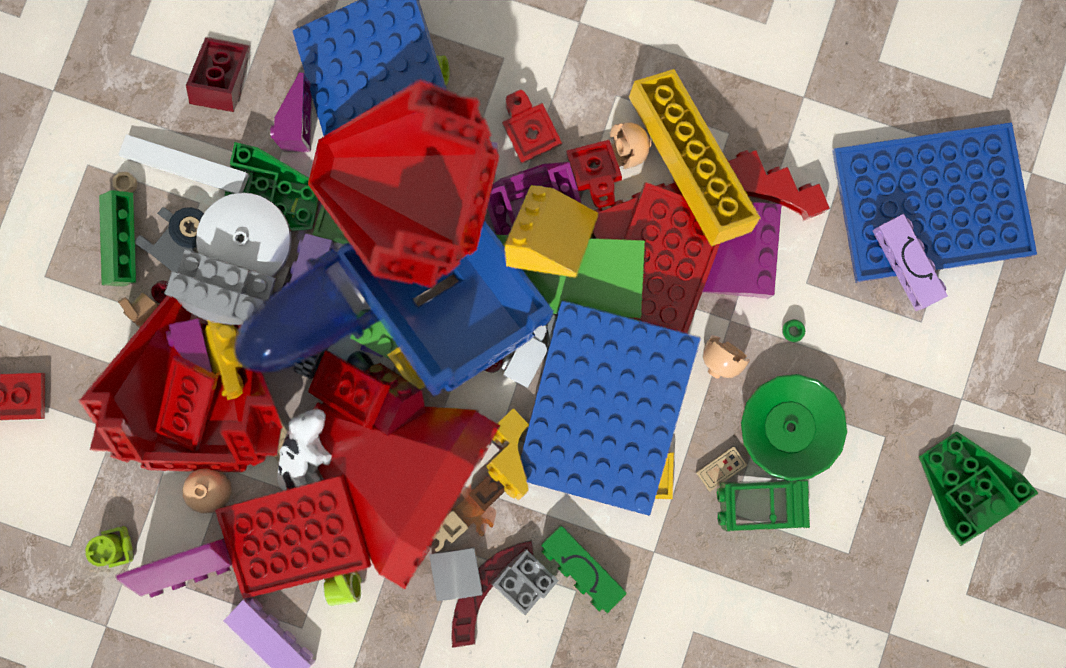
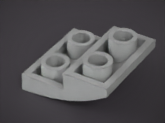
M475 547L429 554L437 601L483 594Z
M525 549L490 584L523 615H526L540 597L543 599L546 597L558 580Z

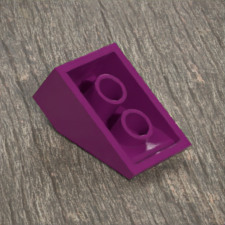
M298 73L274 117V125H271L270 128L271 138L274 139L283 152H311L312 95L309 89L311 84L304 73Z
M199 319L169 325L170 331L166 332L169 345L175 346V349L183 358L212 372Z

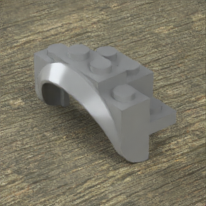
M184 250L178 272H171L165 294L175 297L192 314L209 321L231 325L263 323L267 319L274 300H271L277 278L190 250Z

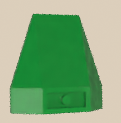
M234 142L230 168L249 174L243 193L261 196L276 205L288 221L290 231L312 230L318 198L308 185L309 178L258 147ZM225 191L224 197L233 193ZM297 198L298 201L295 208V212H291L292 206Z
M957 431L919 456L943 523L960 546L978 537L1039 494L1022 473Z

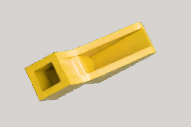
M513 408L498 422L501 426L493 438L496 444L502 445L505 449L486 468L489 470V475L495 481H500L504 485L505 492L511 498L520 500L528 492L529 487L518 452V441L522 432L529 424Z

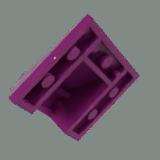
M570 163L541 164L500 178L493 183L487 209L496 235L510 234L531 185L553 188L581 203Z

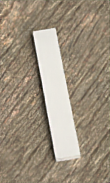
M127 134L118 154L122 158L233 194L243 193L249 174Z

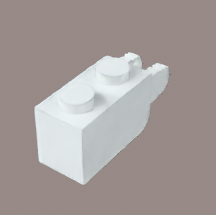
M541 325L534 331L535 336L529 342L516 349L512 359L507 357L502 367L505 371L503 374L505 377L526 388L530 386L547 353L546 345L542 343L547 332L546 326Z

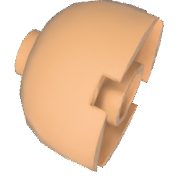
M615 124L611 129L610 138L614 137V144L611 145L619 167L624 166L623 169H629L640 165L646 160L651 147L650 136L638 124Z
M712 335L703 349L702 356L705 365L709 368L707 372L718 379L720 376L734 378L747 367L750 359H745L747 355L730 342L726 341V343L722 344L718 342L720 337Z
M198 469L185 479L182 487L183 499L186 505L193 511L203 514L214 513L216 509L226 505L232 493L230 480L223 474L224 472Z

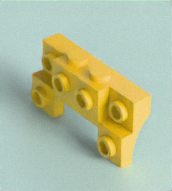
M207 320L208 326L202 331L212 373L222 377L225 389L222 395L227 396V400L235 399L243 393L244 389L242 378L237 373L244 366L243 363L245 362L244 352L239 348L238 329L231 324Z

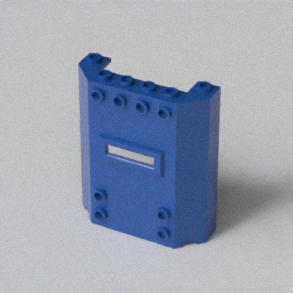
M485 221L483 222L477 250L471 255H466L459 261L460 264L447 275L443 274L438 278L435 285L453 274L459 282L420 306L413 299L431 287L414 282L411 284L374 276L350 243L342 245L339 251L336 252L340 266L433 396L439 394L443 388L447 392L456 389L529 342L535 336L534 331L541 325L545 326L553 315L552 308L523 270L506 266L505 247Z

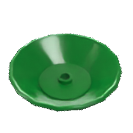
M800 374L776 376L760 385L746 402L741 419L743 444L753 462L769 475L789 481L812 479L830 469L842 453L848 433L845 410L835 393L819 380ZM789 423H792L794 426L791 432L787 430Z

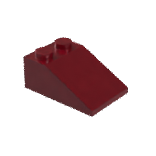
M205 37L186 83L189 104L234 112L242 89L250 46Z

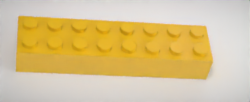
M675 69L634 81L629 99L710 245L713 246L752 232L760 216Z

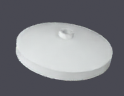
M250 193L231 194L213 203L202 216L196 236L199 254L274 277L286 263L291 250L292 240L288 221L281 210L269 200ZM242 234L245 239L242 243H239V236Z

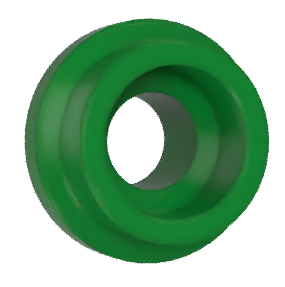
M792 319L783 325L782 334L787 341L798 342L805 336V326L801 321ZM791 327L796 328V335L790 333Z

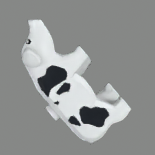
M319 409L309 410L290 420V429L285 435L280 449L277 481L282 490L320 481L321 479L316 473L318 465L321 463L328 465L331 462L332 455L324 449L318 437L323 430L325 419L324 413Z

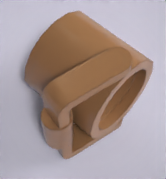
M143 292L132 303L126 297L118 301L124 310L123 314L139 328L158 307Z

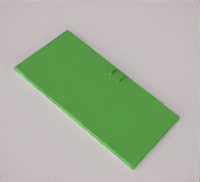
M496 235L505 247L509 235ZM590 239L576 277L522 269L552 308L553 314L559 313L561 302L564 300L625 317L641 318L645 241Z

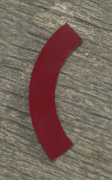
M532 540L509 546L488 558L478 567L483 594L458 599L452 620V648L476 644V619L484 598L493 587L490 583L525 549L534 556Z

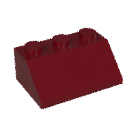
M382 363L375 364L365 370L367 373L390 385L374 423V426L386 435L393 433L426 413L421 389Z

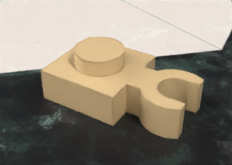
M454 510L447 515L439 529L440 532L435 536L440 542L439 546L435 549L436 552L444 547L446 539L452 544L469 528Z

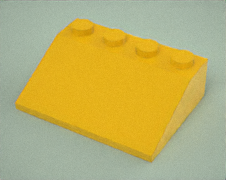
M531 185L505 243L506 266L576 277L595 227L598 212L553 188Z

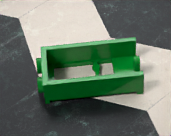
M784 479L719 482L720 488H717L716 495L717 501L720 502V511L717 514V520L721 529L731 532L810 528L807 480L789 481ZM769 488V519L771 522L736 523L735 490ZM774 488H785L786 521H776Z

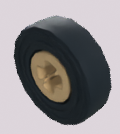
M186 207L176 211L170 218L168 225L169 234L173 241L185 248H196L197 229L204 213L193 207ZM189 222L193 223V228L196 231L194 233L193 231L187 233L186 227L183 226L184 223L187 225Z

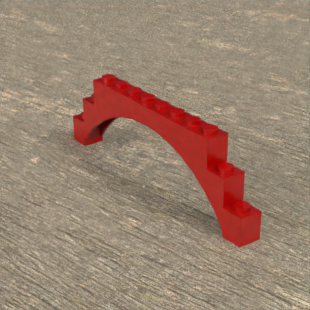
M748 150L742 151L735 155V159L728 161L748 197L781 204L783 207L801 215L803 221L823 214L830 209L820 184L812 186L811 183H808L797 190L788 167L780 169L779 166L767 171L768 175H766L756 150L750 153ZM674 179V183L665 185V183L656 185L683 196ZM641 192L632 195V199L623 202V200L616 201L613 205H610L611 208L602 210V208L595 209L594 211L598 212V218L592 232L593 239L624 240Z

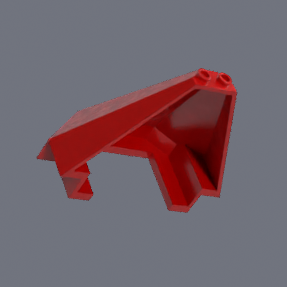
M420 80L318 139L308 185L374 276L411 284L414 282L432 288L438 278L443 274L447 275L460 264L459 261L466 255H471L477 250L500 157L497 148H493L490 141L491 133L486 119L482 118L478 106L480 104L478 98L458 96L456 93Z
M167 295L78 400L91 420L96 424L90 450L95 452L108 451L111 452L110 457L127 463L130 460L141 463V468L158 471L210 469L217 472L241 473L247 470L248 465L255 466L265 461L266 456L277 455L283 426L243 325H234L239 332V348L243 350L245 356L244 366L237 371L243 381V393L235 399L227 400V396L222 395V392L225 390L222 377L218 375L200 448L193 452L155 432L172 358L176 355L181 356L175 349V346L169 345L166 332L170 331L169 325L199 319L201 330L203 331L208 326V321L192 314L175 297Z
M318 402L313 410L319 409L325 415L323 430L318 437L324 449L332 455L331 462L328 465L324 463L319 464L318 470L323 479L344 474L370 561L379 576L381 575L401 588L406 589L414 573L432 547L433 539L475 467L481 463L491 446L490 443L501 425L480 414L479 410L425 406L426 413L393 433L386 435L374 425L372 430L366 429L326 403L321 404Z

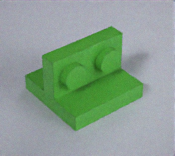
M371 308L360 310L356 318L359 322L350 338L389 359L387 355L398 348V345Z

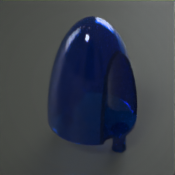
M333 248L317 259H308L306 261L308 269L306 272L274 294L243 321L234 344V354L241 366L255 372H279L326 349L351 333L356 339L361 338L364 334L363 331L380 321L372 309L357 318L337 285L325 271L341 261Z

